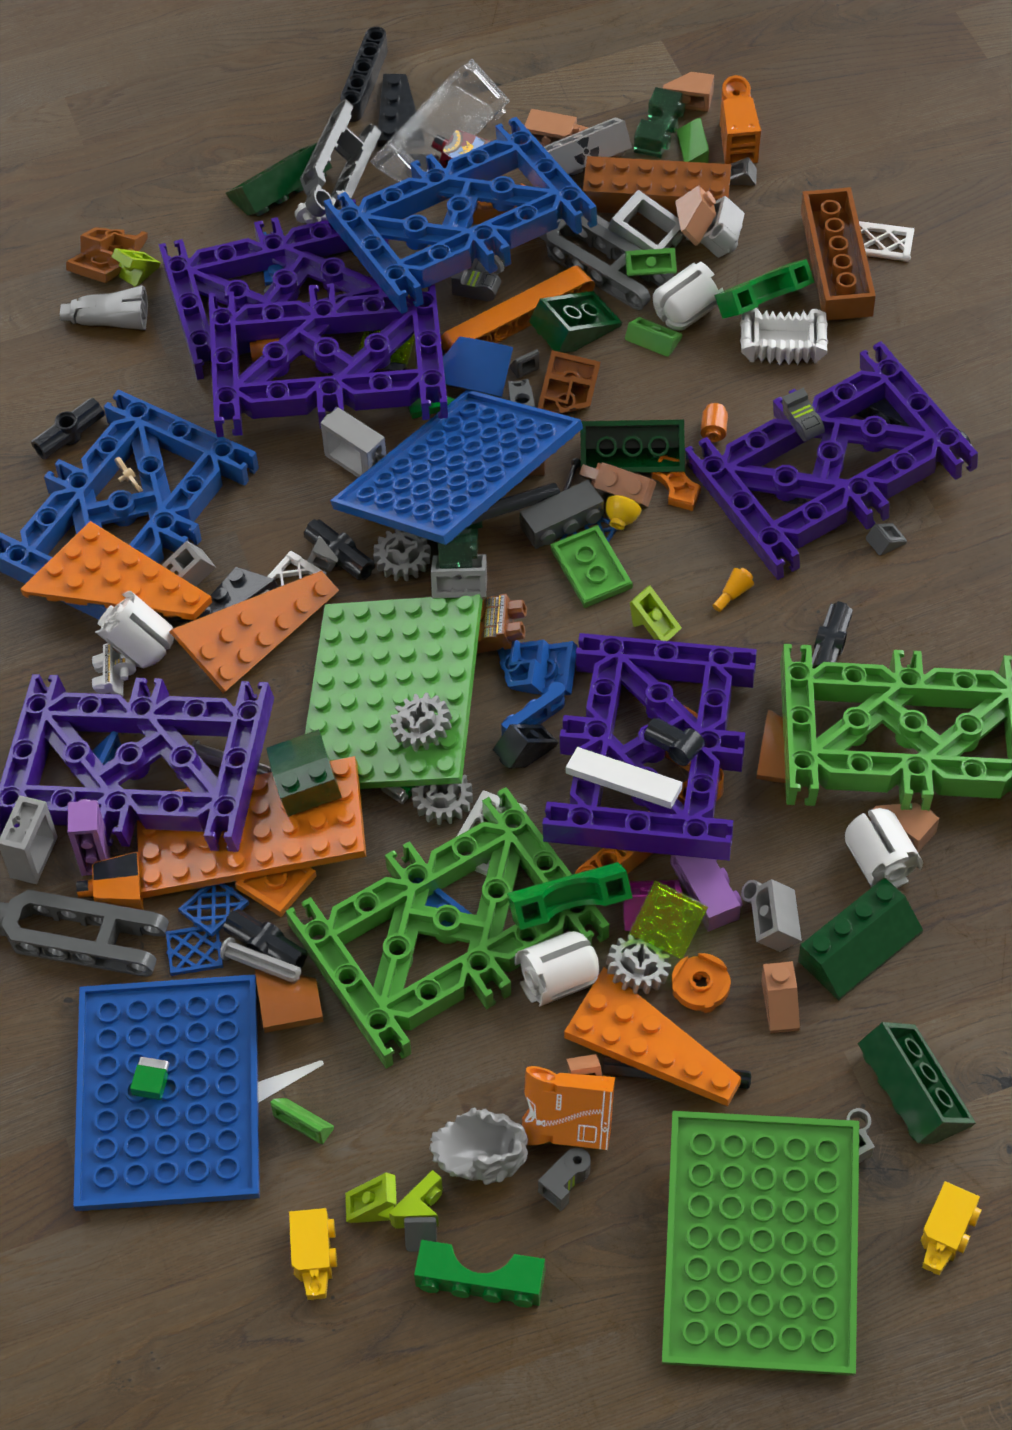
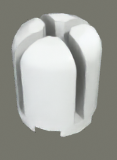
M694 262L654 291L653 305L655 311L663 322L666 321L668 327L676 331L685 330L718 306L714 295L724 290L723 288L718 290L711 278L715 274L708 266L702 262L698 264Z
M127 591L122 594L125 597L122 602L115 607L110 605L97 623L101 626V629L95 631V633L124 657L133 660L136 663V667L147 668L159 662L166 655V649H170L174 637L169 631L173 627L132 591Z
M882 808L869 810L868 815L871 821H869L864 813L856 817L846 829L845 842L871 888L884 877L898 888L909 882L906 876L912 873L916 867L921 870L923 861L895 813Z
M574 931L567 932L516 953L515 966L521 964V970L525 979L520 982V985L531 1003L538 1001L540 1007L594 984L599 974L598 957L594 948L590 946V941L583 934Z

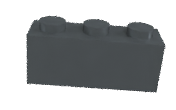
M586 480L519 511L520 528L535 549L553 543L565 534H573L589 523L593 524L599 521L601 517H604V501L589 480Z

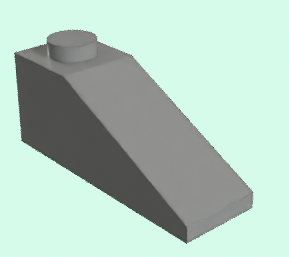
M188 541L162 564L163 567L195 587L216 568L201 548Z

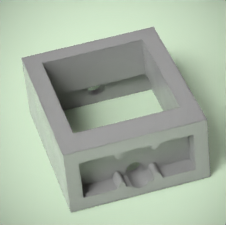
M639 190L616 213L608 226V230L642 250L670 248L672 245L676 247L684 236L681 233L679 218ZM637 212L668 233L658 245L627 224Z
M339 407L323 418L321 430L325 456L358 478L386 456L385 437Z
M486 554L433 556L431 568L432 598H460L480 594V597H486ZM461 559L463 564H457V560Z
M19 795L0 837V851L10 878L33 884L38 883L58 838L45 801ZM15 824H20L19 827H14Z

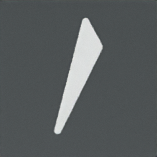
M317 1061L258 1082L259 1102L321 1067L324 1064L323 1061Z

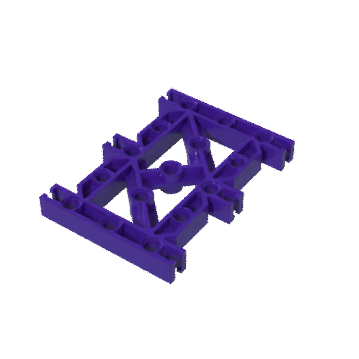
M278 217L271 218L273 232H270L271 234L269 235L263 234V221L254 222L257 242L246 238L196 250L191 258H188L183 239L174 241V246L177 247L179 256H168L166 243L159 244L163 267L197 380L204 379L202 366L204 362L211 361L210 325L208 324L199 294L209 298L210 293H216L217 301L227 305L228 308V301L224 298V293L234 292L236 312H238L244 305L295 301L299 296V288L308 277L322 282L325 290H327V284L334 283L335 292H346L335 296L336 304L349 296L385 294V292L372 276L370 278L346 268L341 259L335 257L322 258L323 256L351 250L328 220L294 227L286 236L283 235ZM279 264L285 267L274 273L273 283L264 295L249 290L248 284L242 280H226L268 270L271 265ZM310 302L304 303L305 305L310 306ZM256 340L239 341L238 354L251 352L250 342Z
M334 283L327 284L328 298L319 301L317 299L319 286L309 285L310 306L305 305L301 301L244 305L236 312L234 292L224 293V298L228 301V308H220L217 305L216 293L209 294L213 407L217 437H224V420L233 419L234 424L232 434L234 436L243 435L242 413L252 419L308 415L313 409L318 407L319 426L321 429V422L326 416L325 412H332L337 407L343 411L344 405L349 406L355 411L411 406L417 399H420L422 420H430L429 406H431V403L440 402L438 418H448L435 284L428 286V292H422L424 304L418 307L414 306L413 301L415 300L411 296L410 298L406 297L408 311L402 314L386 294L349 296L336 304ZM382 330L380 333L367 336L364 347L353 357L339 349L338 342L335 339L321 337V335ZM414 335L417 369L372 373L376 369L388 366L391 361V355ZM281 338L279 341L266 344L262 351L263 355L240 375L239 341ZM301 353L313 360L319 371L333 373L332 376L271 381L274 377H281L287 374L290 369V363Z
M882 341L873 346L875 360L879 363H875L868 356L867 350L860 352L861 371L814 396L812 406L823 422L825 433L814 437L820 438L821 443L817 448V459L813 474L800 473L791 465H782L776 469L761 467L804 443L783 413L782 397L773 400V412L776 419L770 420L727 444L724 455L719 453L708 437L699 441V445L702 448V456L705 458L703 460L694 453L692 446L685 448L686 464L777 580L784 577L783 565L785 564L783 559L778 560V558L781 556L786 558L791 564L789 566L791 572L799 569L800 557L796 548L803 547L847 522L849 511L853 512L867 530L875 524L873 511L867 509L870 506L874 507L880 514L882 521L888 519L889 502L887 499L935 473L937 462H940L955 480L962 477L964 461L968 464L966 469L969 472L977 469L978 452ZM793 389L789 391V394L795 392L796 390ZM886 398L909 427L887 424L879 416H870L865 420L852 419L850 417L868 408L869 405ZM848 443L861 444L864 449L870 452H878L884 448L900 450L848 480L839 478L843 470V461ZM750 490L773 493L782 501H790L796 497L812 500L773 521Z
M580 633L578 640L579 648L576 650V671L593 673L586 706V717L563 716V729L560 731V754L573 755L577 747L658 774L655 769L643 765L646 762L657 763L666 756L665 750L644 740V732L648 724L639 730L638 737L624 745L613 735L622 684L646 707V714L649 718H659L682 731L687 728L693 729L702 736L705 745L691 760L685 804L683 805L676 799L671 809L631 796L633 802L639 806H645L650 812L600 807L604 786L573 776L570 804L546 803V818H543L542 823L543 842L730 861L733 820L714 818L720 768L726 771L742 772L745 732L726 731L732 686L753 688L757 649ZM656 679L703 683L698 719L673 696V689L670 685L658 682Z
M32 674L0 782V837L20 795L45 801L54 825H68V802H78L83 799L97 800L106 828L104 832L108 846L113 844V839H110L112 833L117 836L121 846L130 847L135 824L138 820L145 829L204 832L205 840L211 851H219L218 842L222 831H227L224 832L223 836L227 843V851H239L274 702V695L268 682L258 683V689H261L257 700V694H254L249 681H241L236 705L232 706L226 698L169 696L163 679L159 678L154 679L155 688L150 697L151 693L147 687V679L136 678L130 702L127 703L120 694L66 693V689L58 675H49L48 681L51 684L49 687H46L39 674ZM76 731L141 733L145 737L137 743L126 742L117 749L115 758L103 765L92 752L88 743ZM182 735L228 737L218 778L199 757L195 748L189 745ZM50 745L84 787L39 785ZM163 757L176 773L178 779L191 792L123 789L120 785L129 779L139 780L145 777L150 770V764ZM20 824L14 825L16 828L20 826Z

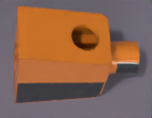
M138 852L95 862L92 865L93 879L76 882L78 898L94 897L95 902L144 910L143 898L140 894V858Z

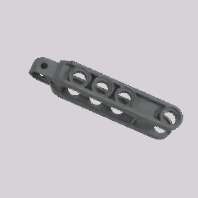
M346 99L332 112L300 178L307 195L306 208L315 217H321L326 214L325 200L330 198L332 205L338 210L339 206H341V202L337 198L339 194L346 192L352 198L381 135V130L371 123L364 128L358 137L347 128L354 106ZM335 150L347 161L330 196L328 192L321 188L326 182L323 170L331 161V153Z
M583 216L581 217L582 232L577 235L561 219L557 229L539 236V238L546 241L549 258L567 269L573 266H580L595 282V286L633 309L641 310L650 302L651 297L648 290L640 283L631 279L630 276H627L625 251L642 250L600 224L590 228L587 225L589 221ZM559 232L563 236L578 237L588 243L590 248L594 247L606 254L610 260L613 258L616 261L611 266L561 237ZM674 274L641 275L639 277L647 282L651 281L661 286L673 278Z
M27 890L10 899L9 903L0 902V935L7 937L15 953L144 977L153 974L157 961L156 957L147 951L117 946L116 942L119 933L165 937L169 924L166 917L155 912L34 890ZM35 914L52 917L54 921L63 919L80 922L82 926L91 924L101 926L95 942L20 928L18 921Z

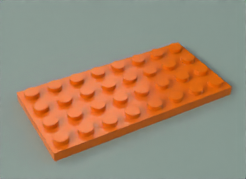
M355 756L330 761L342 798L289 817L281 802L272 772L256 775L238 852L227 851V843L223 837L224 832L227 831H222L218 842L219 851H211L205 840L204 832L145 829L137 820L140 894L142 898L367 857L358 765ZM189 788L174 790L180 792H191Z

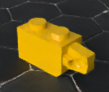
M946 1181L944 1182L923 1229L924 1233L921 1237V1243L924 1249H926L922 1268L940 1275L949 1260L954 1261L957 1252L964 1253L970 1236L965 1233L969 1225L976 1226L982 1211L977 1208L980 1196Z
M326 1208L290 1211L291 1264L294 1268V1276L301 1282L304 1281L308 1300L324 1299L327 1296L328 1279H332V1267H337L336 1248H330V1238L336 1237L334 1219L328 1218Z

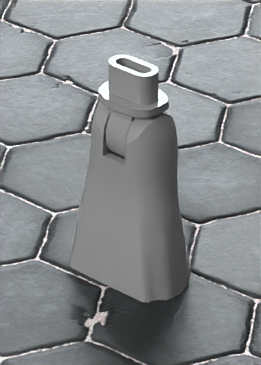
M141 285L109 294L82 296L78 301L74 299L69 304H61L60 320L87 326H113L146 330L148 312L146 289Z

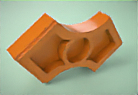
M665 455L658 460V462H662L663 459L679 462V459ZM652 472V479L661 482L668 490V505L690 511L694 510L701 493V486L692 482L685 472Z

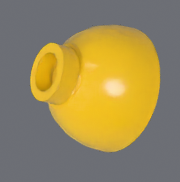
M614 495L606 500V513L610 519L609 525L618 530H623L626 525L636 521L642 511L637 502L624 496Z

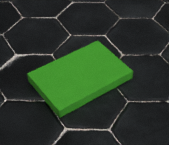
M599 525L550 544L552 553L584 608L633 588L632 581Z

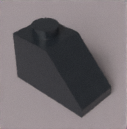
M510 724L493 748V751L500 757L499 761L504 766L511 769L526 768L555 748L559 742L541 724Z

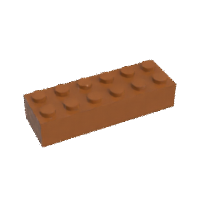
M587 156L583 192L596 205L597 212L617 213L639 190L678 217L675 201L698 185L705 192L709 191L715 201L724 196L729 199L731 164Z
M851 187L803 191L801 216L821 311L826 313L827 321L873 317L876 295Z

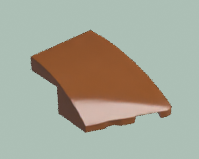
M95 227L80 235L81 253L66 261V270L107 283L115 278L122 269L119 266L120 262L111 257L114 249L140 251L148 239V232L141 231L138 235H127L121 229Z
M552 350L537 408L558 414L589 408L601 362Z
M768 710L757 779L786 783L783 718L775 712Z
M255 968L265 1033L324 1022L316 978L300 975L297 982H290Z

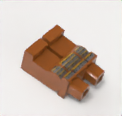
M500 594L499 597L491 596L483 600L477 653L495 651L502 647L504 650L511 649L512 641L525 639V626L523 622H514V619L527 616V606L523 600L510 601L507 594Z

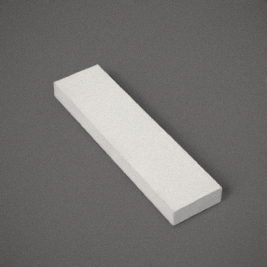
M577 747L566 765V774L670 809L682 790L681 781Z

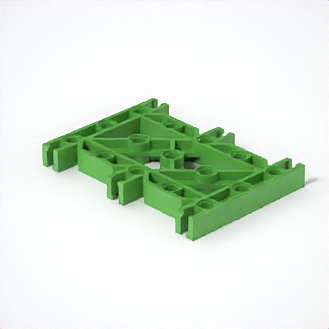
M792 644L783 645L780 667L787 805H795L797 792L801 791V787L805 786L808 788V798L804 799V804L815 806L819 784L827 790L885 793L898 785L901 810H912L911 800L913 793L919 792L922 797L921 810L928 811L934 796L933 791L943 796L1001 798L1007 792H1012L1011 656H1003L998 674L995 671L951 668H933L927 674H923L921 651H913L910 665H907V668H903L900 661L901 657H904L903 650L893 651L890 670L884 665L823 662L813 669L811 645L800 646V652H802L800 662H792L790 658ZM814 700L862 703L858 707L847 709L840 721L816 738ZM903 706L969 708L973 710L969 713L960 714L956 718L955 724L939 735L927 726V719L923 713L917 710H907ZM1004 721L1008 759L961 756L964 752L976 749L979 740ZM883 723L895 733L896 742L900 746L907 749H915L919 753L904 754L847 750L852 746L863 744L867 739V735Z
M507 787L497 792L500 798V806L502 808L506 807L504 813H499L495 809L490 797L482 800L483 815L488 822H482L432 850L428 864L424 862L410 841L403 845L404 856L401 857L404 863L410 862L411 865L402 868L395 860V857H397L396 852H389L385 855L386 868L393 878L385 877L333 906L329 920L324 917L311 897L301 903L307 917L313 919L306 925H303L299 918L296 917V911L293 907L286 910L288 925L304 949L307 950V953L386 1069L393 1065L392 1054L395 1052L392 1047L386 1050L384 1044L393 1039L401 1048L400 1057L403 1059L411 1054L410 1040L402 1029L411 1031L465 998L467 986L472 988L486 1010L496 1004L492 990H487L485 986L490 981H493L499 987L504 999L511 995V981L503 971L511 972L521 966V964L515 966V955L518 951L562 935L565 929H568L569 932L574 931L583 934L592 944L594 933L591 930L586 932L584 927L587 924H591L599 933V936H597L599 942L609 938V923L595 905H582L566 909L555 914L549 922L522 930L515 924L503 931L510 908L507 893L513 892L519 864L535 885L572 875L549 843L543 842V835ZM510 825H517V826H519V827H517V828H510V827H508V826H510ZM463 852L471 853L467 856L460 855ZM490 860L486 879L482 886V895L477 915L462 913L452 905H443L438 908L426 906L428 896L434 894V890L447 887L475 871L477 866L483 863L487 864ZM543 866H547V867H549L550 869H549V870H541V869H539V868H540V867H543ZM414 878L423 879L420 883H412ZM494 894L502 895L500 898H493L491 896ZM366 907L374 908L369 912L362 911ZM580 909L582 912L573 913L571 910ZM392 918L387 938L383 943V953L374 987H372L344 945ZM446 920L453 923V925L445 927L440 923ZM418 933L435 936L439 942L444 944H451L456 941L470 943L467 953L404 989L409 968L413 963V953ZM317 935L324 936L320 940L312 939L314 936ZM525 937H531V938H533L534 940H533V941H530V942H526V941H523L522 939L525 938ZM401 950L404 952L401 955L392 954L394 951ZM475 966L485 967L483 970L480 971L473 969V967ZM346 979L354 980L351 984L342 983ZM428 994L435 996V998L431 1000L423 999V997ZM376 1024L385 1025L382 1029L372 1028Z

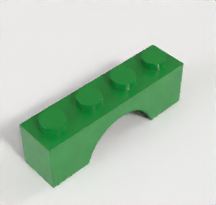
M804 259L788 263L714 296L722 319L741 315L759 307L758 305L765 301L799 290L815 282L808 261Z
M618 862L507 893L513 921L520 930L547 923L555 914L569 908L582 905L607 906L633 898L627 871Z
M421 1240L414 1278L416 1287H420L421 1290L428 1293H437L440 1290L451 1292L452 1295L460 1298H467L470 1295L479 1296L485 1301L492 1303L504 1300L511 1301L519 1307L528 1308L532 1305L540 1306L546 1268L544 1258L514 1254L510 1261L501 1269L490 1273H477L465 1268L457 1260L452 1244Z

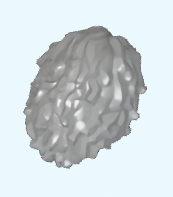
M471 1108L469 1112L461 1116L457 1115L455 1122H447L444 1128H440L438 1132H433L431 1138L433 1143L430 1144L429 1148L430 1152L434 1155L433 1162H438L439 1167L445 1172L450 1173V1176L462 1177L472 1181L483 1180V1183L488 1185L494 1182H502L506 1177L513 1176L519 1167L525 1163L528 1155L526 1148L528 1138L524 1127L519 1123L513 1122L507 1115L503 1113L494 1114L487 1109L476 1110V1108Z

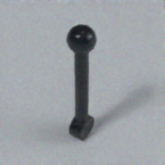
M574 458L571 461L572 468L563 491L570 488L576 469L581 465L579 458Z

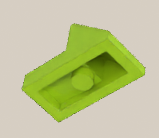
M115 248L111 256L120 262L119 266L122 269L119 277L134 287L140 285L161 265V262L141 251Z
M647 586L630 602L633 626L644 625L654 640L668 641L682 628L651 586Z
M432 1170L389 1212L391 1225L395 1229L405 1228L404 1219L406 1217L436 1218L437 1227L439 1226L438 1215L427 1206L428 1204L430 1206L435 1204L442 1195V1178Z
M386 1172L346 1192V1222L389 1221V1212L396 1205L395 1175Z

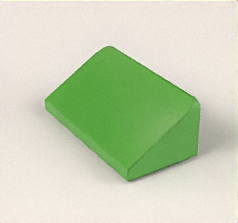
M697 118L677 129V136L684 162L708 163L709 148L701 118Z
M675 248L625 251L627 276L677 273Z
M638 317L629 322L625 340L664 356H669L683 335Z
M276 1098L270 1102L275 1118L319 1144H324L334 1130L332 1124L287 1098Z

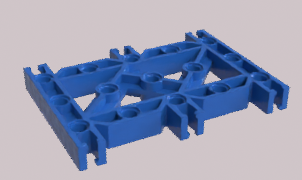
M517 117L508 121L512 134L504 130L501 123L496 125L497 140L449 160L446 168H443L432 154L426 156L427 172H424L419 167L421 163L418 160L410 163L412 178H407L364 197L360 206H357L346 192L337 196L341 202L342 209L337 210L332 205L330 198L324 201L328 222L401 314L408 311L406 296L408 294L415 300L413 301L415 307L424 304L422 288L431 286L472 267L475 258L478 259L489 274L498 269V266L495 264L494 255L503 260V265L506 267L511 264L510 249L557 229L561 219L566 222L576 235L582 232V216L589 221L587 225L590 228L598 225L596 205ZM518 168L534 187L516 185L513 179L501 175ZM449 199L447 202V213L442 225L428 223L427 218L422 215H413ZM478 201L492 203L493 208L498 211H507L470 228L473 225V213ZM384 239L405 241L407 247L420 251L399 259Z
M117 390L113 395L117 408L109 402L104 405L107 423L110 425L81 458L83 469H79L59 459L55 463L58 478L54 477V473L48 471L44 476L48 493L51 495L21 529L22 542L0 532V572L26 584L53 558L48 556V554L73 524L77 534L90 521L101 528L102 525L115 523L118 526H129L136 521L137 517L149 515L150 520L129 545L160 564L164 560L162 548L176 552L188 539L192 540L196 545L200 543L202 539L199 525L194 521L223 486L221 476L245 486L249 481L247 468L253 474L259 469L257 454L251 449L224 437H217L215 433L121 390ZM159 447L195 463L172 493H170ZM134 452L143 492L131 494L125 490H118L113 492L107 500L96 502L97 495L120 469L115 462V458L120 457L125 463ZM65 603L98 620L107 610L104 605L88 603L85 606Z

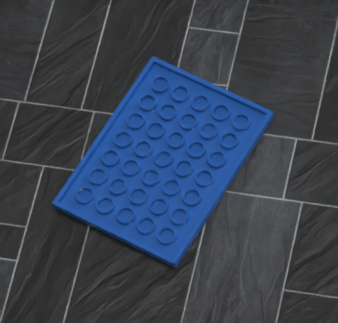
M467 389L447 405L448 418L440 419L438 414H436L331 499L332 507L335 510L446 545L582 430L581 419Z
M256 974L79 987L73 1204L75 1211L260 1198ZM140 1057L169 1062L168 1079L161 1100L134 1096L131 1093L130 1087Z

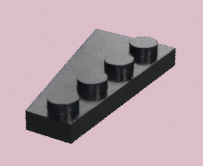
M383 74L378 124L381 135L377 141L378 147H424V138L406 74Z

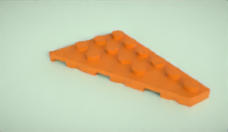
M91 521L21 588L22 595L26 598H29V595L46 597L48 601H64L65 603L87 606L88 603L104 605L107 609L110 605L115 607L125 599L122 595L123 593L132 591L155 612L163 613V616L166 617L179 616L182 619L196 620L212 603L210 595Z

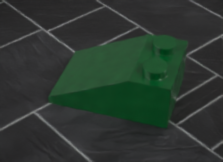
M594 291L540 298L529 320V323L550 345L551 349L561 353L577 351L621 327L623 323Z
M319 729L266 748L274 781L288 817L342 798Z

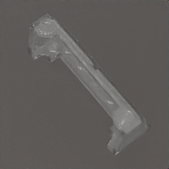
M470 59L449 75L370 162L377 169L398 182L412 178L410 163L414 162V159L410 154L438 155L440 160L441 152L431 148L437 134L448 140L455 130H461L476 136L492 118L498 120L506 112L504 107L510 100L473 59Z

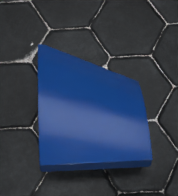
M459 336L443 356L445 385L502 397L513 347Z
M516 640L512 641L511 649L504 650L502 647L497 650L501 660L499 663L502 670L505 671V680L510 689L544 695L548 692V687L551 683L561 682L565 687V695L572 694L576 650L578 648V645L573 641L548 644L545 640L522 643Z

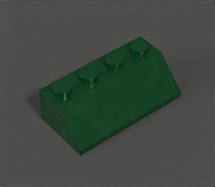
M317 143L297 150L226 192L227 197L247 216L255 213L257 216H260L270 210L268 207L270 204L275 202L278 205L288 200L287 194L295 191L297 194L304 190L300 178ZM330 162L323 170L325 177L327 176L326 171L333 168Z
M684 419L581 421L583 429L580 430L581 467L586 465L596 468L598 463L602 464L603 462L633 473L685 472ZM664 455L675 459H679L678 462L663 459L662 462H658L659 458Z
M884 877L800 944L798 962L839 1001L923 933V928L906 896Z
M881 1022L857 1043L863 1052L864 1060L876 1073L879 1085L891 1098L894 1110L906 1123L909 1135L918 1144L938 1143L976 1124L915 1024Z

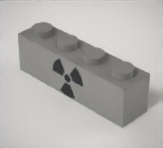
M612 118L546 145L544 148L567 174L575 175L581 173L583 168L586 167L587 156L619 157L625 154V150L632 148L625 120Z

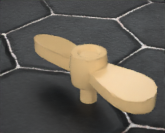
M120 457L115 458L117 466L122 471V476L118 478L119 482L121 483L124 480L130 481L138 492L143 491L134 479L136 475L131 468L127 469Z

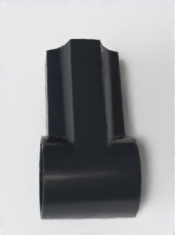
M653 718L648 723V727L644 732V740L667 751L670 758L681 766L688 765L705 745L704 739L697 731L690 728L682 731L659 718Z

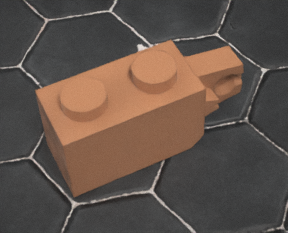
M531 109L524 125L543 147L588 129V127L577 124V117Z
M603 462L602 464L598 463L596 468L582 465L579 473L584 477L592 479L591 484L594 488L611 495L630 498L638 504L647 507L657 483L650 478Z

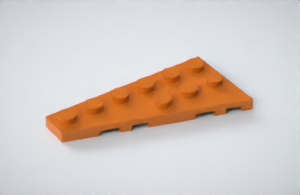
M319 571L171 629L169 633L224 693L331 599L339 589L323 571Z
M603 967L597 980L565 1029L564 1038L728 1107L740 1086L741 1077L640 995L634 994L630 987L623 990V983L621 981L614 983V974H608L607 969Z

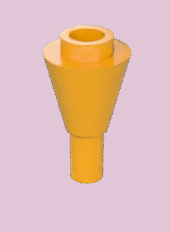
M734 568L722 591V595L712 605L713 608L721 612L730 601L754 586L753 575L745 568Z

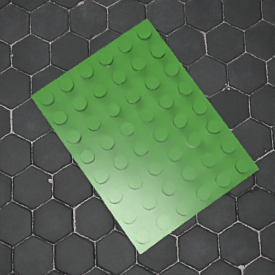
M480 594L470 597L462 596L460 598L423 597L325 604L305 734L320 730L330 761L355 756L358 765L360 789L462 784L483 602ZM425 693H428L431 699L437 695L441 702H446L452 719L449 720L452 728L445 729L447 737H439V745L437 746L433 742L430 743L428 750H425L423 745L417 751L413 750L412 745L405 749L401 742L398 743L390 727L393 724L391 715L398 714L395 707H403L405 705V698L413 701L414 694H417L419 699L423 698Z
M672 1111L662 1364L855 1376L859 1121Z

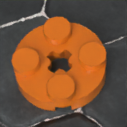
M698 953V956L691 958L687 956L676 964L672 973V994L685 1007L710 1013L715 1007L721 1005L729 995L731 986L730 976L726 965L719 958L706 953ZM702 977L706 978L707 986L705 987L696 986V982L693 981L694 979L700 980Z

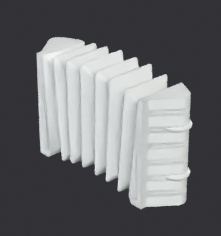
M757 308L741 314L740 322L741 353L749 359V362H754L759 357L762 363L765 357H767L770 364L776 358L779 365L784 359L788 365L793 359L798 365L802 358L808 363L811 357L813 362L817 363L827 354L828 323L826 313L818 309H812L806 315L803 310L801 316L795 312L792 318L790 312L785 317L781 311L777 317L773 311L769 316L767 310L762 315Z

